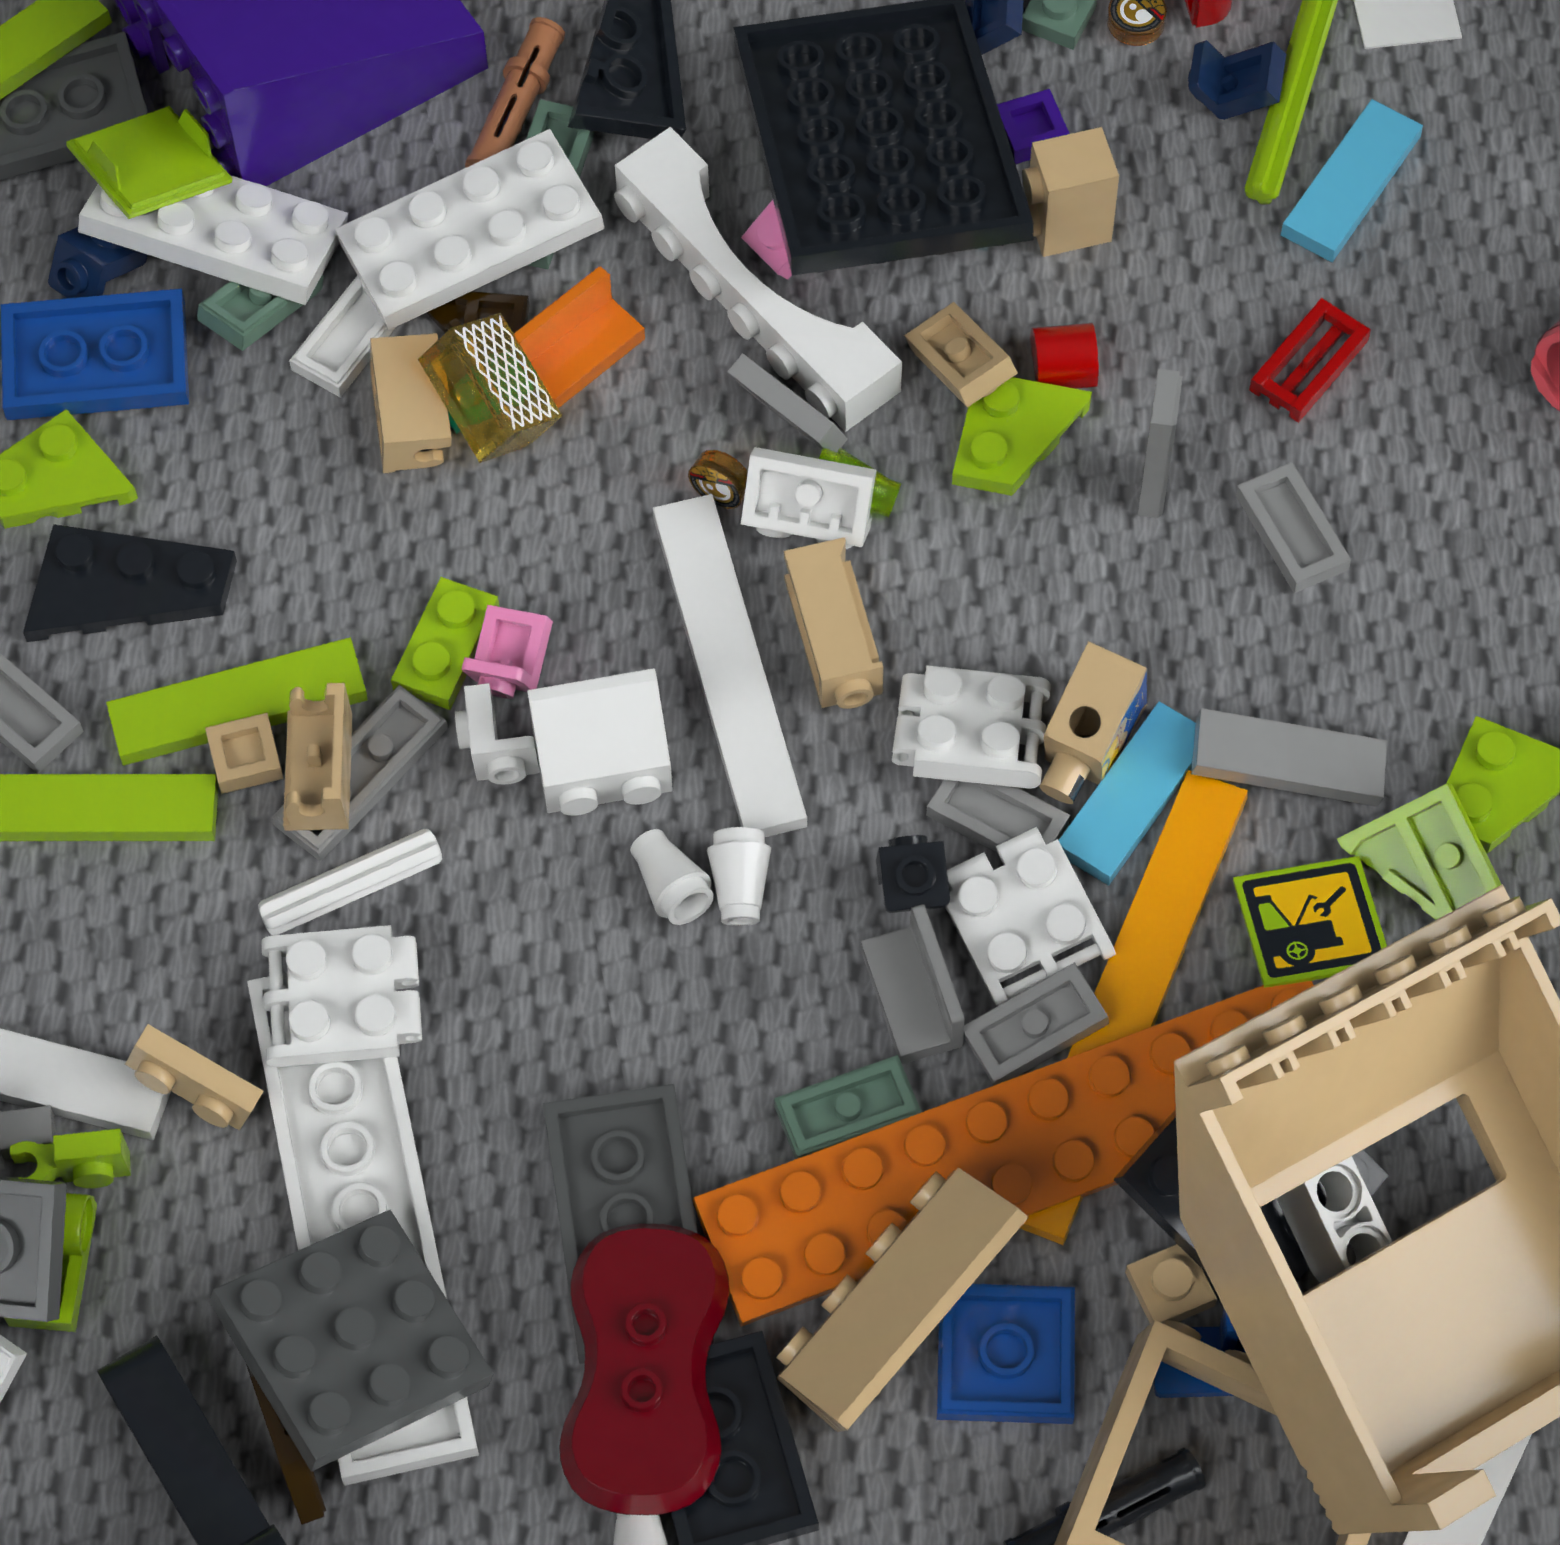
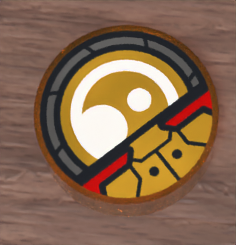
M1110 0L1107 17L1108 29L1117 40L1127 45L1142 46L1152 43L1160 37L1164 30L1167 12L1164 0Z
M706 450L699 455L689 469L688 478L692 487L700 496L713 494L715 504L725 509H734L744 500L748 471L731 455L718 450Z

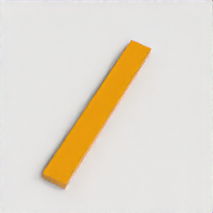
M1187 771L1114 944L1116 955L1108 959L1094 992L1108 1015L1109 1024L1073 1044L1067 1058L1154 1026L1246 803L1248 790L1214 778L1191 775L1192 771ZM1082 1195L1029 1215V1218L1020 1229L1064 1245L1082 1202Z

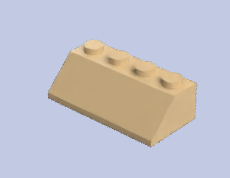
M959 1167L947 1179L943 1178L937 1171L928 1179L910 1201L919 1210L902 1231L893 1223L885 1229L865 1253L874 1261V1264L858 1282L847 1274L821 1304L830 1313L814 1334H811L802 1326L776 1357L785 1365L776 1379L837 1432L846 1431L851 1427L1029 1218L1018 1207Z

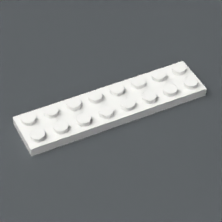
M288 972L282 973L283 989H288ZM268 976L247 981L298 1251L391 1209L447 1299L398 1057L286 1067L267 1065L266 1049L272 1046L271 1012L264 1009V993L270 991V980ZM289 1011L284 1012L285 1044H291L288 1021ZM467 1397L339 1458L338 1463L344 1486L479 1456Z

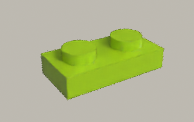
M440 577L391 678L392 689L394 690L400 685L419 700L451 710L467 676L461 670L464 657L475 658L487 605L500 607L498 596Z

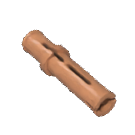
M536 17L531 20L529 30L517 55L509 58L503 69L505 81L486 118L475 146L465 161L466 168L514 145L536 96L544 93L550 82L548 70L560 44H562L565 38V31L556 22L544 17ZM533 62V64H532V66H531V68H530V70H529V74H528V76H527V78H526V80H525L523 86L521 87V85H522V83H523V81H524V77H525V75H526V73H527V71H528V69H529V67H530V64ZM511 111L500 136L497 137L508 112Z

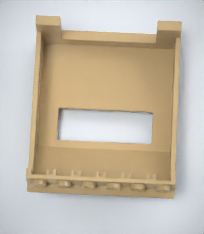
M1502 884L1174 1061L1180 1219L1301 1466L1307 1470V1478L1313 1483V1491L1320 1496L1319 1503L1326 1509V1517L1332 1521V1529L1338 1535L1430 1531L1445 1528L1496 1496L1484 1469H1473L1560 1417V1000L1529 939V936L1560 926V914L1552 898L1524 906L1520 896L1510 899ZM1456 1098L1491 1168L1496 1182L1302 1293L1260 1207Z

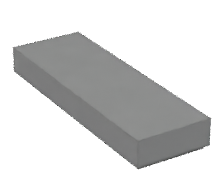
M1158 369L1138 516L1159 518V515H1163L1183 377L1180 376V371Z
M398 685L352 733L349 829L285 831L283 826L284 804L271 817L273 825L321 862L448 729L447 721L402 686Z
M1201 708L1196 717L1191 775L1378 806L1384 798L1387 740Z

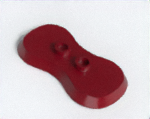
M645 1223L616 1227L600 1233L587 1244L578 1257L570 1282L571 1301L584 1343L585 1365L581 1387L562 1429L559 1445L560 1461L571 1489L583 1501L613 1513L658 1515L674 1512L693 1504L706 1492L719 1466L721 1438L706 1389V1361L709 1347L728 1303L729 1277L725 1263L717 1248L706 1237L692 1230L666 1224Z

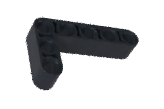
M157 1335L97 1370L107 1391L197 1545H287L275 1525L270 1526Z

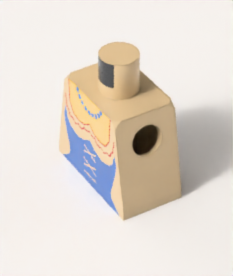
M1088 641L1044 734L1045 759L1051 763L1039 786L1045 794L1060 802L1073 804L1085 779L1098 785L1120 756L1147 706L1146 667Z

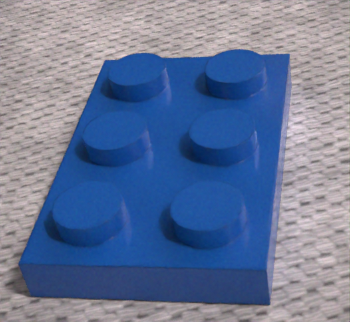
M182 288L1 304L2 408L7 420L57 416L66 409L71 415L189 404L186 311Z

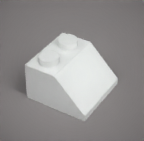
M655 668L527 690L547 813L561 811L563 814L570 816L583 815L595 810L598 804L621 800L629 804H645L659 798L661 793L673 791L671 763Z

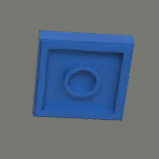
M972 1284L939 1322L937 1420L1073 1424L1075 1287Z

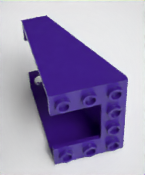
M115 0L120 13L129 24L122 31L126 33L130 49L138 60L147 56L157 72L161 74L169 70L167 53L177 71L182 72L187 69L195 79L192 82L194 91L207 114L201 116L203 128L209 134L210 141L215 146L211 150V154L229 175L264 186L272 184L488 69L484 31L460 0Z

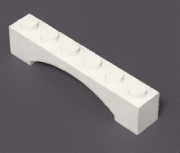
M671 127L615 164L617 192L614 193V198L624 216L633 223L640 220L652 232V239L660 253L669 261L678 259L689 270L690 279L697 291L707 300L716 298L727 310L728 318L734 329L746 340L754 337L766 350L767 359L776 373L785 380L792 377L805 390L808 403L828 419L831 417L846 432L901 392L902 361L863 321L854 328L822 319L793 305L763 284L736 257L719 233L705 203V199L709 197L708 164Z

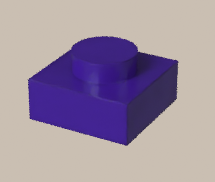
M1050 89L997 104L1015 164L1031 159L1032 142L1070 134Z

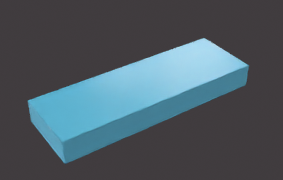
M1371 99L1284 221L1281 236L1333 262L1420 139L1423 125Z
M1160 701L1156 704L1058 840L1070 863L1108 886L1111 884L1178 790L1187 771L1192 770L1196 724L1194 721Z

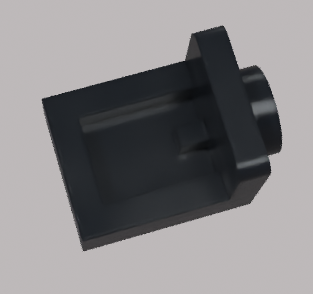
M910 835L890 839L888 847L878 848L876 857L879 885L882 884L884 905L887 912L911 911V907L922 904L925 905L926 909L944 908L949 905L950 892L944 841L927 842V836Z

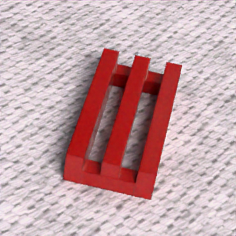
M1321 298L1253 376L1249 391L1258 397L1264 394L1270 398L1269 404L1278 410L1284 407L1290 411L1289 417L1299 423L1369 341L1371 329ZM1325 320L1331 323L1332 327L1311 349L1280 386L1273 380L1319 326ZM1344 333L1348 334L1350 337L1298 397L1294 395V391Z

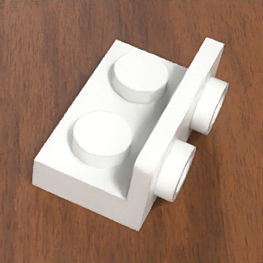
M754 447L749 460L741 525L756 527L760 534L773 538H786L794 534L815 538L818 543L845 537L846 549L852 546L863 547L871 528L872 515L870 514L876 469Z

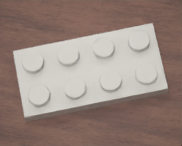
M548 129L336 228L335 231L341 247L386 328L391 330L604 229L601 213L551 129Z
M231 176L233 180L230 184L128 219L102 187L97 184L79 214L78 232L306 305L339 245L335 229L347 224L348 213Z

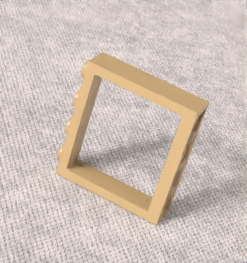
M1154 1320L1139 1333L1054 1545H1125L1095 1529L1161 1362L1276 1415L1247 1354L1231 1349L1225 1352L1201 1342V1335L1195 1329L1171 1320L1163 1321V1323ZM1371 1533L1341 1534L1336 1545H1367Z

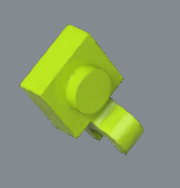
M121 1129L53 1136V1143L49 1144L22 1141L10 1146V1155L14 1163L34 1162L37 1164L35 1172L23 1179L54 1181L62 1177L64 1182H73L74 1185L81 1188H101L112 1184L114 1177L131 1176L130 1150Z

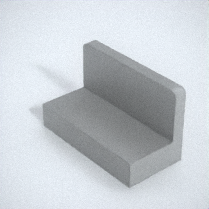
M925 905L911 907L910 927L861 941V953L896 1054L899 1056L902 1064L963 1047L965 1021Z

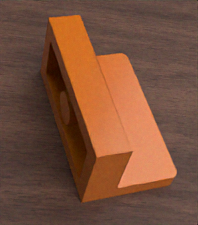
M600 266L512 336L514 338V346L525 356L526 366L537 376L538 386L549 396L550 406L557 410L645 340V328L612 298L610 274ZM515 350L516 358L523 363V355ZM517 362V369L525 375L524 366ZM527 370L528 378L535 383L534 374ZM528 381L529 386L536 392V386ZM539 390V395L547 402L546 394Z

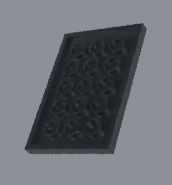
M922 0L733 27L735 49L792 276L931 255H943L951 252L992 246H1004L1034 240L1032 215L965 0Z

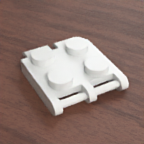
M927 665L925 675L904 674L901 684L892 762L897 765L914 767V777L1028 789L1036 788L1041 784L1042 768L1037 764L1038 746L1044 742V734L1047 728L1045 723L1041 721L1043 703L1050 698L1051 684L1042 677ZM1024 702H1030L1029 719L1022 718ZM1019 744L1026 745L1024 761H1018Z
M1037 827L996 846L1003 866L993 870L984 852L947 870L948 884L952 891H950V902L946 909L996 1007L1074 962L1079 966L1100 955L1103 960L1116 955L1115 949L1058 839L1046 845ZM1091 938L1093 939L1095 944L1055 962L1054 956ZM1037 964H1040L1042 967L1041 970L1004 988L1000 984Z
M391 925L273 935L261 940L262 955L269 958L270 991L264 993V1009L271 1012L272 1046L266 1049L267 1065L286 1067L399 1057V1044L422 1041L419 992L415 990L396 991L397 989L419 986L417 943L415 937H393ZM282 957H286L288 989H283ZM285 1011H289L288 1021L291 1044H285Z

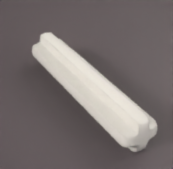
M429 829L419 830L261 900L258 904L259 914L268 932L271 935H279L439 864L442 860L441 849L435 836Z

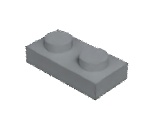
M1074 962L964 1025L963 1036L992 1084L996 1085L1021 1075L1109 1024V1018Z

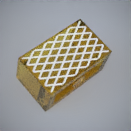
M501 313L450 328L418 358V361L479 463L530 445L562 417L561 412Z

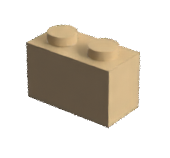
M1102 127L1032 142L1030 168L1022 170V179L1027 203L1034 222V237L1036 236L1043 257L1112 242L1119 174Z

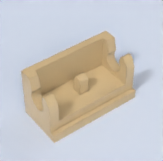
M438 334L370 338V375L383 473L395 472V470L434 467L444 463L443 451L436 449L450 447L452 437ZM424 449H432V450H429V451H420V450H424Z
M327 683L325 698L322 701L305 699L302 688L295 687L290 692V710H288L284 830L349 829L352 711L345 683Z

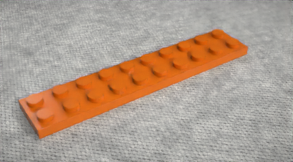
M1312 981L1264 988V985L694 1197L693 1205L705 1236L717 1248L725 1263L729 1277V1298L740 1327L827 1295L835 1289L847 1274L858 1282L874 1264V1261L865 1253L891 1223L901 1231L919 1211L910 1203L911 1199L936 1171L943 1178L947 1179L959 1167L1018 1207L1027 1216L1081 1195L1085 1197L1117 1185L1113 1180L1116 1175L1176 1110L1174 1061L1314 986Z

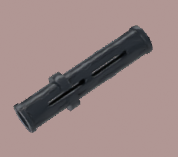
M1183 1447L1170 1457L1112 1486L1095 1530L1109 1536L1138 1520L1146 1518L1151 1513L1195 1490L1199 1491L1205 1488L1206 1482L1203 1472L1193 1454ZM1066 1502L1056 1507V1516L1014 1538L1004 1540L1003 1544L1054 1545L1071 1502Z

